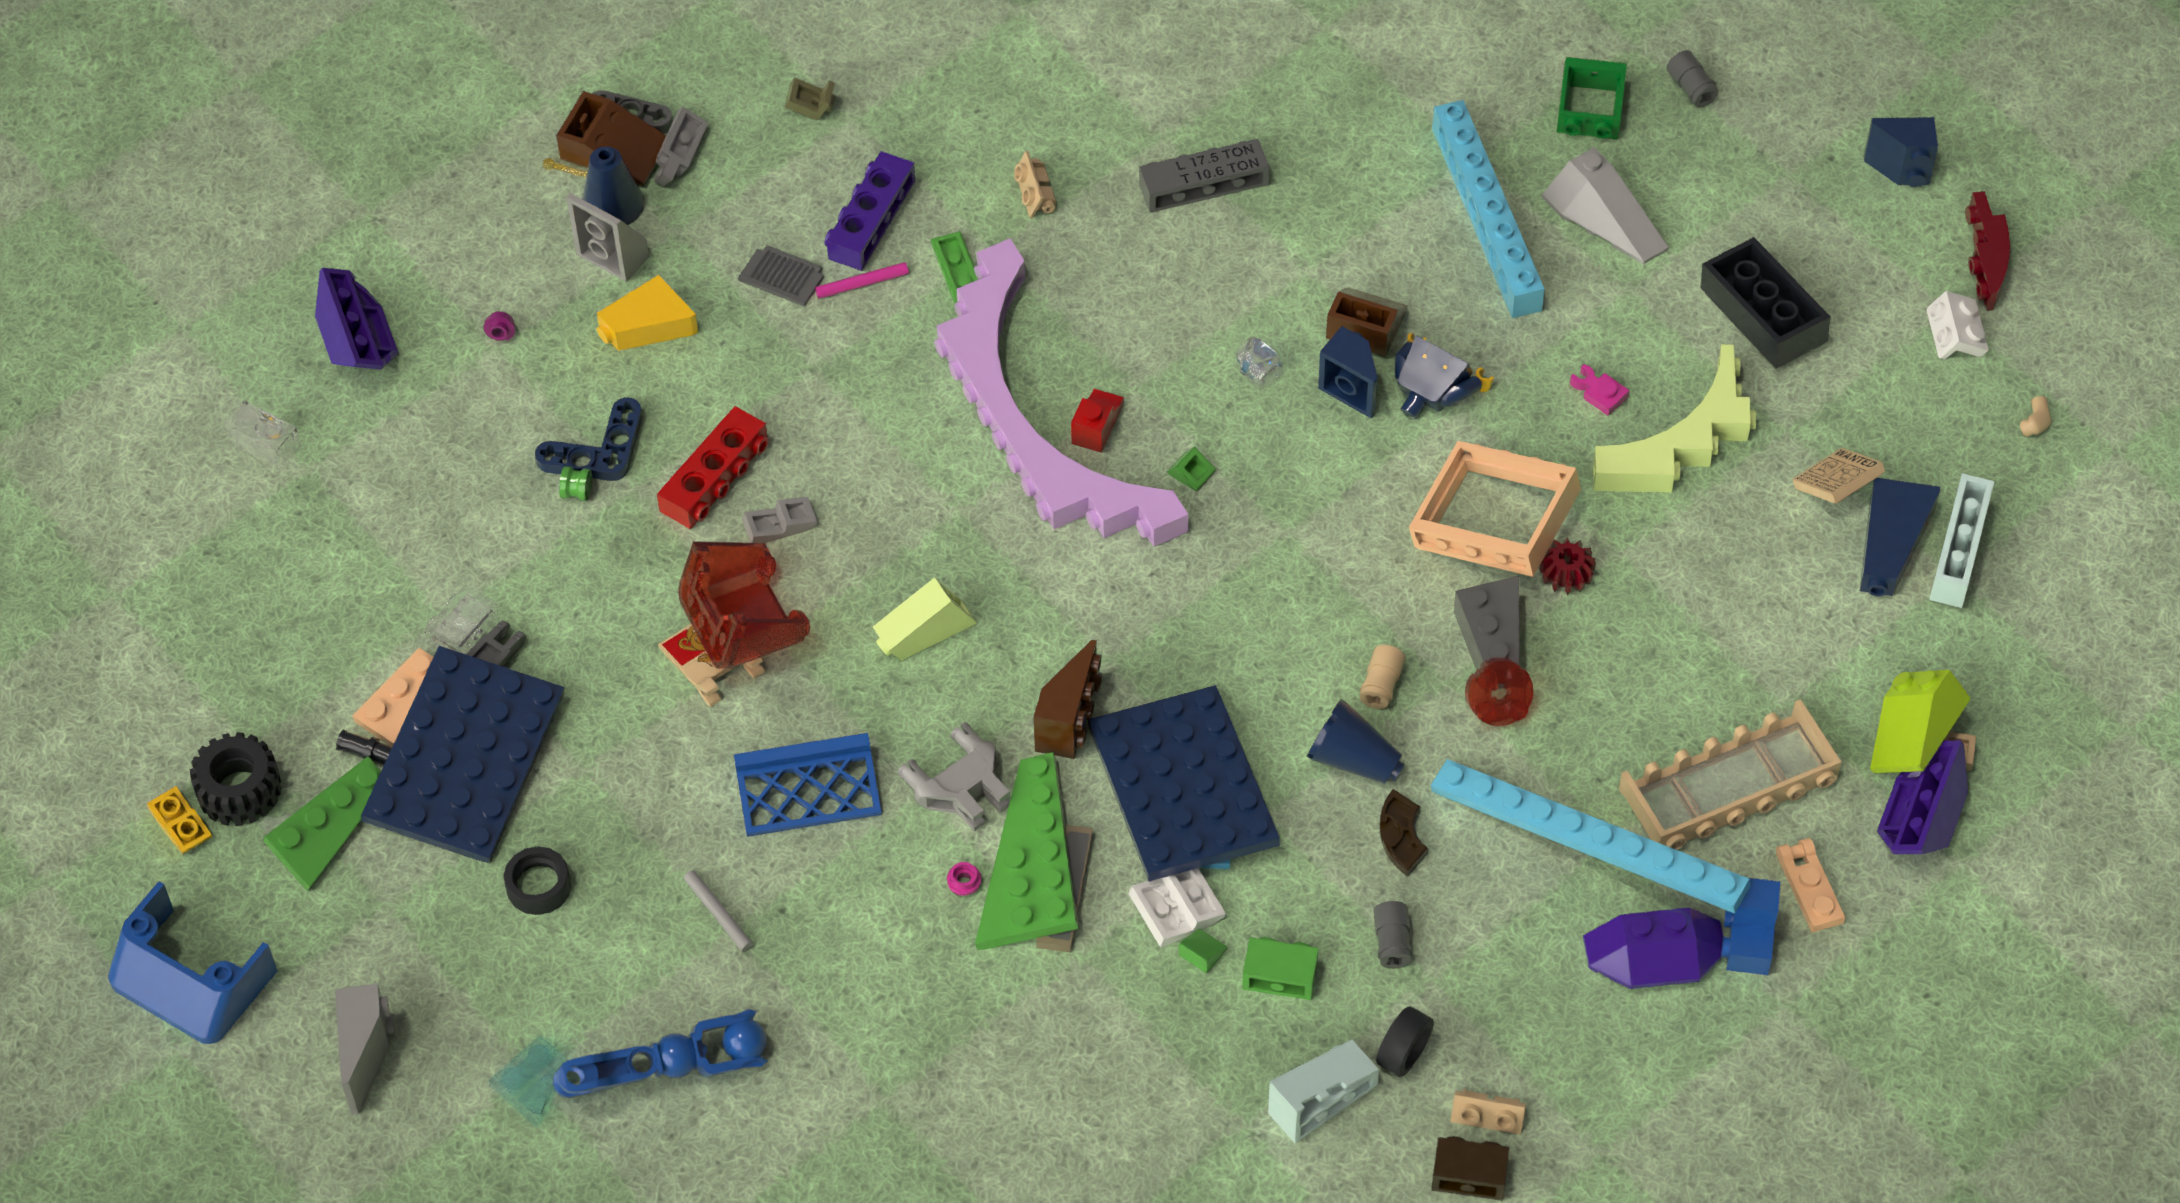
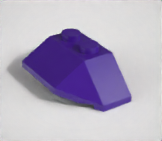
M322 267L319 271L315 318L331 364L382 370L398 354L382 306L364 286L355 281L356 277L350 270Z
M1961 740L1943 741L1924 771L1901 772L1897 776L1877 829V833L1893 854H1927L1949 847L1968 795L1965 750Z
M1690 907L1621 914L1583 935L1589 969L1596 973L1600 972L1607 978L1629 989L1700 982L1717 962L1723 958L1721 957L1723 931L1720 920Z

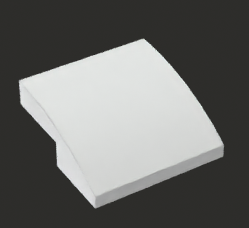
M1198 868L1154 881L1132 885L1128 893L1160 947L1179 941L1191 935L1199 928L1201 930L1222 920L1226 915Z

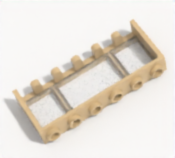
M1800 699L1794 703L1792 716L1780 720L1777 714L1772 712L1764 718L1761 729L1750 732L1746 725H1741L1735 729L1733 740L1722 745L1716 737H1711L1705 742L1703 753L1693 757L1689 755L1686 749H1682L1675 754L1673 765L1662 770L1657 762H1651L1646 765L1643 777L1635 781L1628 770L1622 772L1619 791L1626 798L1650 839L1678 850L1689 840L1696 837L1701 839L1707 838L1715 833L1718 828L1728 824L1730 826L1738 825L1747 816L1756 812L1761 814L1767 813L1778 803L1787 799L1795 801L1803 797L1811 789L1829 787L1838 778L1841 760Z

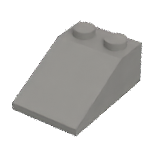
M570 193L566 198L576 255L627 282L649 258L646 238L616 217Z
M378 984L335 989L341 1084L351 1115L359 1114L389 1050V1034H395L393 1013H390L388 997L381 996Z

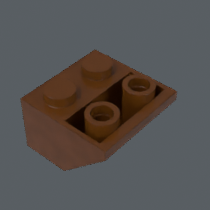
M1349 287L1338 291L1327 314L1326 338L1331 339L1343 326L1352 332H1358L1368 340L1372 353L1386 357L1408 305Z

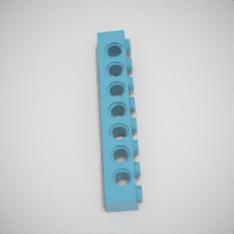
M1464 100L1434 106L1433 133L1511 317L1515 318L1542 311L1544 286Z

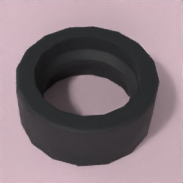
M539 846L526 848L515 854L506 864L503 877L508 899L516 909L523 913L533 915L550 913L561 907L569 897L571 881L567 863L561 854L551 848ZM544 866L553 869L557 873V883L545 893L537 895L526 894L518 888L517 881L519 876L529 868Z
M1412 1006L1403 1009L1388 1029L1376 1057L1377 1064L1398 1077L1405 1076L1422 1054L1431 1036L1434 1026L1433 1018Z

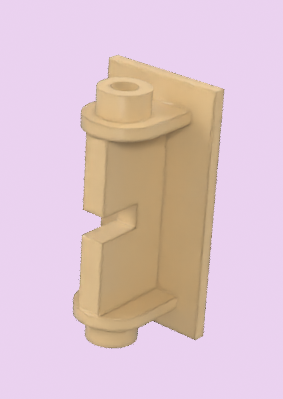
M1025 151L1022 159L1015 166L1014 178L1019 184L1022 193V203L1026 206L1029 218H1033L1037 210H1041L1044 213L1053 212L1057 202L1052 188L1048 186L1049 179L1044 163L1038 158L1031 159L1029 152Z
M1463 1088V1092H1455L1450 1122L1521 1135L1526 1103L1519 1102L1520 1098L1510 1099L1495 1096L1494 1100L1487 1099L1488 1094L1467 1091L1465 1088Z

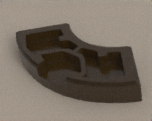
M1392 789L1381 810L1380 838L1388 858L1408 877L1428 853V847L1419 840L1414 828V822L1420 813L1421 806Z

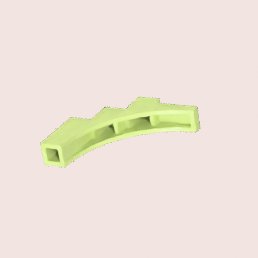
M1721 344L1714 383L1703 401L1685 419L1670 429L1644 440L1622 445L1595 446L1593 459L1594 491L1672 492L1674 481L1680 480V466L1710 467L1712 455L1718 454V441H1748L1750 429H1755L1756 410H1750V397H1742L1741 384H1736V377L1740 376V358H1735L1734 345Z

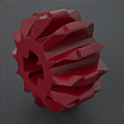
M1567 537L1564 543L1561 544L1554 539L1551 548L1549 547L1543 558L1539 570L1543 574L1544 584L1553 583L1552 588L1554 592L1560 587H1565L1567 595L1571 591V587L1581 592L1584 584H1590L1593 580L1596 561L1595 558H1592L1591 548H1582L1581 540L1573 544L1570 543Z

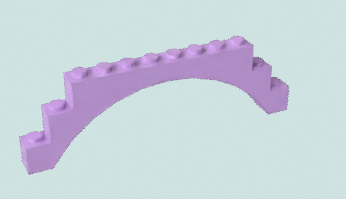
M1011 239L976 252L977 266L974 267V271L978 280L957 288V303L954 306L958 317L937 325V339L934 343L940 357L946 356L948 359L949 369L953 378L956 381L960 379L963 383V391L970 404L974 402L978 407L977 413L983 426L989 425L991 428L992 438L996 447L999 450L1004 449L1006 452L1007 463L1013 473L1018 472L1021 476L1024 492L1028 497L1033 496L1036 500V509L1040 518L1043 521L1048 520L1052 528L1056 529L1086 516L1090 527L1093 530L1098 529L1103 538L1136 524L1141 537H1148L1153 547L1187 533L1188 513L1173 490L1128 484L1086 468L1063 455L1041 437L1019 411L1003 379L999 360V339L1007 310L1025 280V260Z

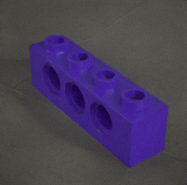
M880 151L875 161H871L868 164L865 178L861 184H856L852 192L851 201L848 206L842 207L834 229H829L826 234L824 245L827 247L828 260L860 271L864 269L916 181L914 162Z

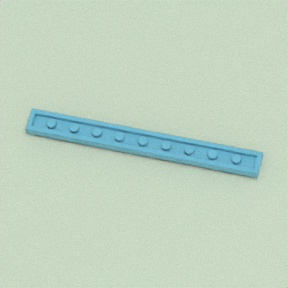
M1449 759L1445 761L1430 785L1432 792L1734 914L1751 887L1749 878Z

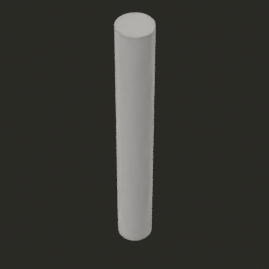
M694 870L688 872L684 876V880L739 949L745 952L752 948V941Z

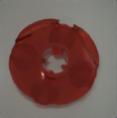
M1492 658L1484 661L1474 674L1471 673L1466 682L1465 699L1469 708L1479 720L1492 726H1505L1512 724L1516 720L1524 719L1528 714V708L1532 703L1534 694L1533 683L1528 672L1508 658ZM1499 684H1505L1503 688L1507 689L1506 695L1499 700L1495 696L1492 697V691L1497 690Z

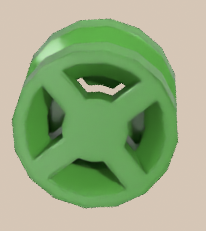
M564 466L560 476V498L568 499L573 496L578 497L580 501H588L592 488V470L584 468L581 471H575L572 467Z

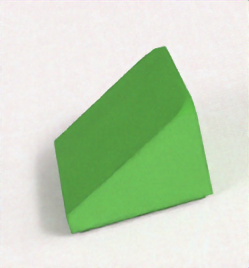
M1194 446L1185 451L1166 472L1189 488L1197 491L1216 469Z
M1200 928L1183 939L1179 944V956L1206 974L1227 950L1226 945Z

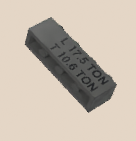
M1259 139L1240 141L1224 147L1211 148L1207 151L1181 155L1177 158L1139 166V186L1150 213L1269 185V164Z

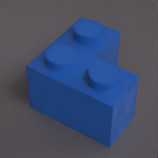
M1749 878L1751 887L1736 913L1725 910L1723 927L1730 928L1729 937L1723 936L1721 957L1727 958L1726 970L1768 975L1772 962L1774 928L1779 910L1781 882Z

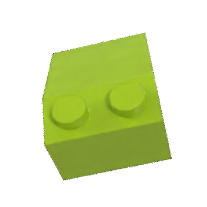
M1950 669L1903 672L1894 678L1892 686L1883 700L1870 765L1872 772L1924 771L1971 699Z

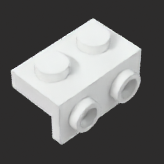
M1945 291L1928 306L1927 314L1939 358L1947 359L1956 350L1977 357H1981L1989 351L1975 299Z

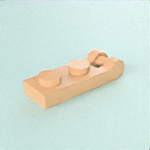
M1810 838L1799 840L1798 845L1789 847L1788 844L1776 847L1777 858L1811 932L1844 924L1845 915L1816 855L1813 841ZM1803 857L1805 864L1796 866L1794 860Z

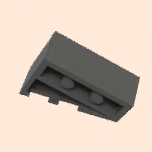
M1519 575L1457 590L1455 592L1453 612L1484 691L1489 692L1517 685L1519 671Z

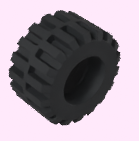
M236 732V735L230 737L229 733L222 734L223 738L220 740H216L214 737L208 741V747L202 746L198 750L200 757H193L191 762L193 768L190 769V778L200 808L213 821L219 818L220 823L223 825H229L230 821H234L235 826H242V820L249 819V822L253 823L257 821L256 816L258 814H261L263 817L269 813L268 806L275 807L278 802L276 796H279L282 790L280 785L282 783L272 750H269L268 745L263 740L259 742L258 738L251 734L248 738H245L244 733ZM232 773H251L249 778L240 784L233 786L220 784L225 777Z

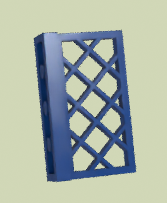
M868 733L734 754L747 837L882 815ZM865 761L867 771L859 781L845 772L850 763ZM827 767L835 773L826 786L811 777L817 768ZM793 772L802 778L792 792L777 783L785 773ZM840 776L854 785V788L845 799L830 790ZM760 778L768 783V785L757 797L746 790L745 780ZM867 779H869L870 788L864 785ZM806 782L821 791L812 804L797 796ZM773 787L787 796L778 810L763 801ZM862 790L872 797L873 807L859 809L850 802L857 792ZM826 795L841 804L832 814H824L817 809V806ZM748 799L754 802L750 808L748 804ZM792 801L807 809L800 819L791 820L782 814ZM758 806L773 815L767 824L752 826L751 816Z

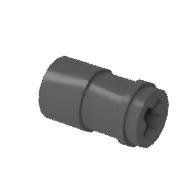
M1681 51L1669 60L1666 67L1668 73L1678 86L1683 88L1693 104L1697 107H1703L1717 97L1719 90L1715 81L1709 78L1703 66L1691 51Z
M1387 901L1376 905L1373 913L1375 933L1378 937V958L1380 959V964L1390 969L1409 965L1412 947L1409 941L1410 925L1407 905L1399 901Z

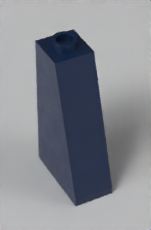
M1883 478L1874 479L1866 529L1860 582L1861 592H1868L1877 597L1884 595L1893 596L1936 509L1940 493L1939 486Z

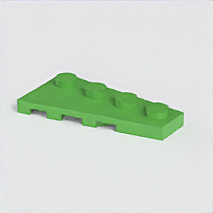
M368 756L264 836L263 842L307 891L362 820L361 814L381 773V770Z

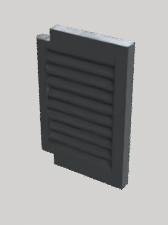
M766 245L764 250L757 248L739 275L738 281L805 307L815 292V287L819 286L823 280L824 275L820 273L823 267Z

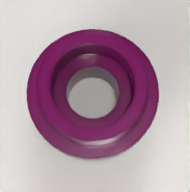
M496 311L485 319L483 329L491 339L509 340L514 336L516 326L511 315L503 311Z

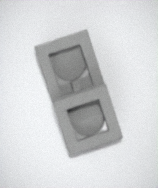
M808 497L777 500L774 509L744 512L742 518L751 545L763 544L802 533L815 527L818 522Z

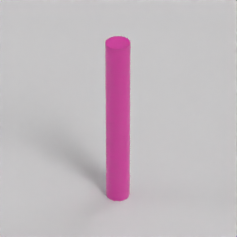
M906 262L816 286L815 292L818 299L907 275L909 271Z

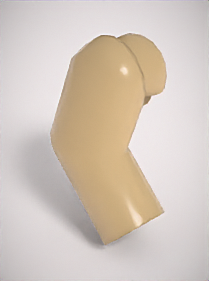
M2037 396L2031 400L2033 414L2028 416V419L2020 422L2021 432L2026 437L2033 434L2039 435L2049 428L2051 424L2050 411L2045 396Z

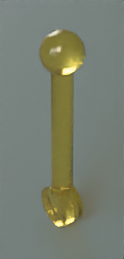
M551 158L544 159L542 164L546 170L557 169L585 178L587 175L586 171L555 163Z

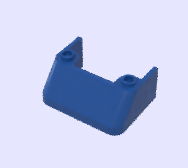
M158 881L122 926L108 973L109 982L116 993L203 1044L216 1043L227 1034L277 973L270 947L263 942L242 968L229 961H219L211 965L202 976L150 946V944L156 938L159 928L174 911L165 885Z

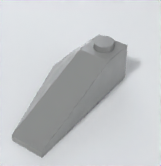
M1595 147L1570 160L1542 194V198L1561 218L1568 222L1574 221L1586 228L1587 233L1602 237L1612 243V247L1642 264L1649 262L1669 249L1615 168Z

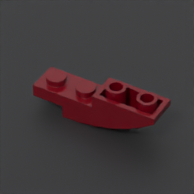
M1985 191L1972 193L1970 205L1965 208L1966 221L1968 224H1972L1974 228L1973 243L1975 247L1973 256H1970L1968 259L1970 274L1976 275L1978 299L1984 301L1986 311H1993L2000 297L2008 268L2010 238L2005 214L1992 215Z

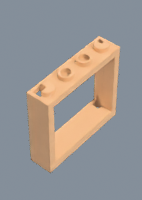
M1457 441L1409 526L1414 547L1534 577L1581 490L1577 469L1565 464L1544 461L1537 457H1527L1511 453L1507 450H1497L1479 444L1475 445ZM1468 471L1556 491L1528 544L1439 524Z

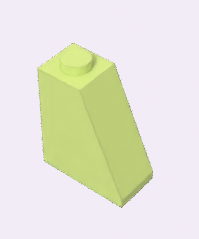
M934 577L875 624L873 628L880 637L876 642L887 656L893 654L902 661L975 625L977 622L963 601Z

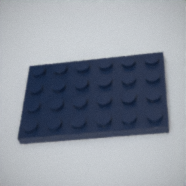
M438 646L361 814L362 822L490 864L565 694L564 687Z
M1216 685L1088 720L1090 733L1148 882L1280 846L1279 835Z

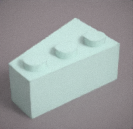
M1353 1040L1337 1045L1330 1051L1271 1080L1269 1084L1268 1114L1290 1139L1296 1143L1378 1085L1379 1069Z

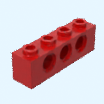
M734 406L657 493L659 512L689 529L698 521H703L707 517L713 503L717 499H722L727 494L730 484L737 476H743L749 467V462L756 454L761 455L767 448L769 440L766 423Z

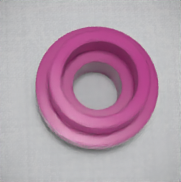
M960 862L949 870L947 885L957 895H970L979 889L981 874L971 863ZM963 877L970 879V881L966 883L958 882V880Z

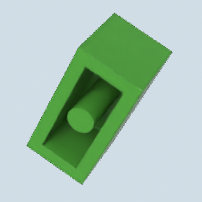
M1249 937L1243 969L1242 990L1311 1000L1318 965L1319 948L1311 947L1302 942L1290 944L1278 942L1269 937H1261L1259 939Z

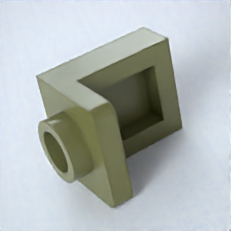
M794 77L789 86L785 108L811 119L819 120L825 111H831L835 103L836 95L832 94L835 83L829 80L822 89Z

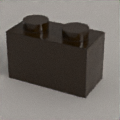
M1458 1136L1438 1137L1431 1191L1503 1201L1510 1147L1501 1146L1493 1141L1482 1143L1466 1141Z

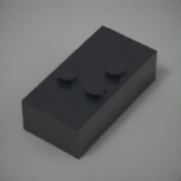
M1755 237L1702 263L1700 288L1776 369L1828 342L1831 316Z

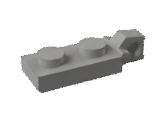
M683 106L677 111L657 155L656 163L661 167L657 172L654 182L664 188L669 181L673 180L675 175L680 177L689 167L708 125L707 121Z

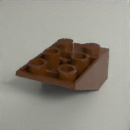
M586 91L581 93L556 135L560 159L588 168L589 159L594 150L605 146L613 147L621 154L636 183L643 186L657 164V155L666 135L611 99Z
M1091 640L1041 689L1033 717L1035 752L1044 754L1053 752L1055 756L1075 759L1077 748L1084 747L1087 729L1084 728L1085 721L1092 718L1095 701L1092 700L1093 692H1099L1102 681V673L1099 672L1102 655L1097 654V640Z

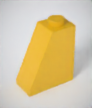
M659 275L597 312L598 335L604 343L608 344L610 342L618 351L692 336L698 333L695 312Z

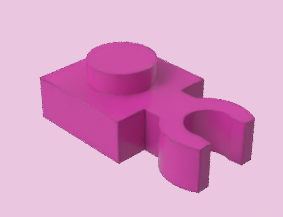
M1583 364L1581 366L1580 373L1586 377L1585 379H1580L1574 374L1570 376V384L1573 388L1586 390L1583 399L1607 416L1629 397L1630 390L1606 373L1597 378L1594 370L1588 365Z

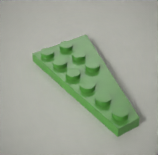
M1053 752L1020 760L975 941L977 950L990 949L1079 929L1057 761Z

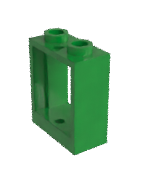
M1565 57L1556 133L1618 140L1627 63ZM1570 87L1616 91L1613 116L1567 111Z

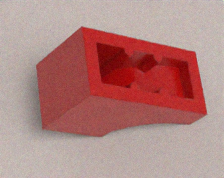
M1094 388L1088 399L1082 398L1071 421L1072 444L1102 453L1124 405V397Z

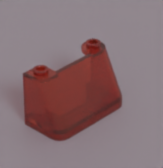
M693 541L679 582L678 596L680 604L713 666L717 669H732L803 642L810 632V621L802 610H792L787 617L772 591L769 582L771 576L775 574L776 561L771 556L765 543Z

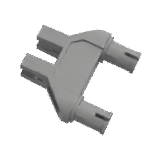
M964 722L960 724L963 731L957 726L951 733V738L966 751V756L931 778L920 768L914 759H910L907 761L910 768L904 763L899 768L898 775L915 791V800L922 807L932 811L957 813L973 831H976L985 824V820L981 817L984 814V810L975 800L983 795L1001 813L1009 807L1010 801L1007 797L1010 796V791L995 776L996 746L991 741H983L970 725Z

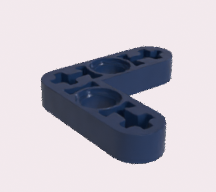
M624 397L614 403L602 447L556 441L541 443L535 450L538 468L546 473L560 475L564 466L572 467L575 471H581L586 468L592 470V479L607 481L622 479L628 472L642 421V411L639 402L634 398ZM626 410H632L628 414L627 424H624L622 414H625ZM623 434L629 437L628 441L624 444L612 442V439L617 435ZM550 453L555 454V456L551 457V460H545ZM613 454H617L618 464L614 466V469L608 468L613 462ZM565 455H567V463H563V460H565ZM585 456L590 459V462L585 466L573 464V461L578 457Z

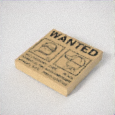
M1840 448L1792 480L1797 490L1837 504L1882 475L1885 470L1881 461Z

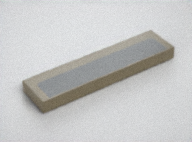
M1065 825L1078 916L1093 828ZM1075 930L1037 937L1036 948L1071 953Z

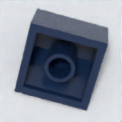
M1934 117L1871 118L1864 152V162L1897 185H1909L1911 187L1930 185L1938 150Z
M1341 326L1320 351L1318 389L1365 416L1372 418L1375 415L1377 374L1369 341L1358 332H1352Z

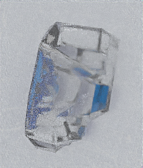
M1250 337L1239 344L1236 356L1237 361L1241 365L1240 373L1255 388L1260 391L1266 390L1279 380L1283 373V363L1273 349L1256 337Z

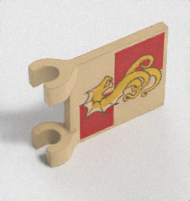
M713 610L658 644L659 649L696 687L701 697L710 707L721 701L720 695L716 692L719 689L718 685L714 681L739 664L744 666L753 679L765 672L764 668L759 664L762 662V657L755 650L749 649Z

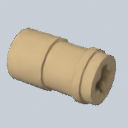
M1378 645L1374 648L1367 668L1368 673L1365 682L1360 688V700L1365 705L1375 709H1384L1392 701L1395 684L1400 678L1406 661V656L1400 649L1390 645Z

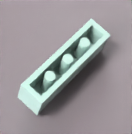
M1962 473L1929 600L1962 608L1994 481Z

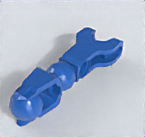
M751 1009L731 1016L727 1015L703 1020L691 1029V1033L688 1036L680 1033H671L662 1037L658 1042L652 1043L649 1047L636 1046L568 1060L555 1072L553 1087L561 1097L573 1098L643 1081L653 1073H655L656 1077L663 1074L671 1078H681L688 1075L695 1068V1070H699L701 1075L710 1077L743 1068L762 1067L768 1061L761 1056L767 1045L766 1033L763 1027L753 1020L757 1011ZM725 1028L722 1043L726 1054L733 1060L709 1064L705 1057L707 1047L702 1043V1033ZM637 1054L645 1055L650 1061L649 1070L647 1072L636 1071L632 1065L633 1056ZM567 1072L577 1073L580 1077V1084L574 1085L570 1083L567 1079Z

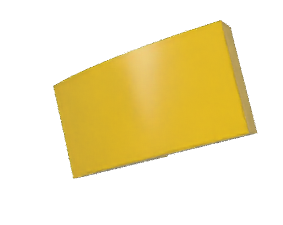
M177 786L147 803V808L182 855L212 837L195 809L190 807Z

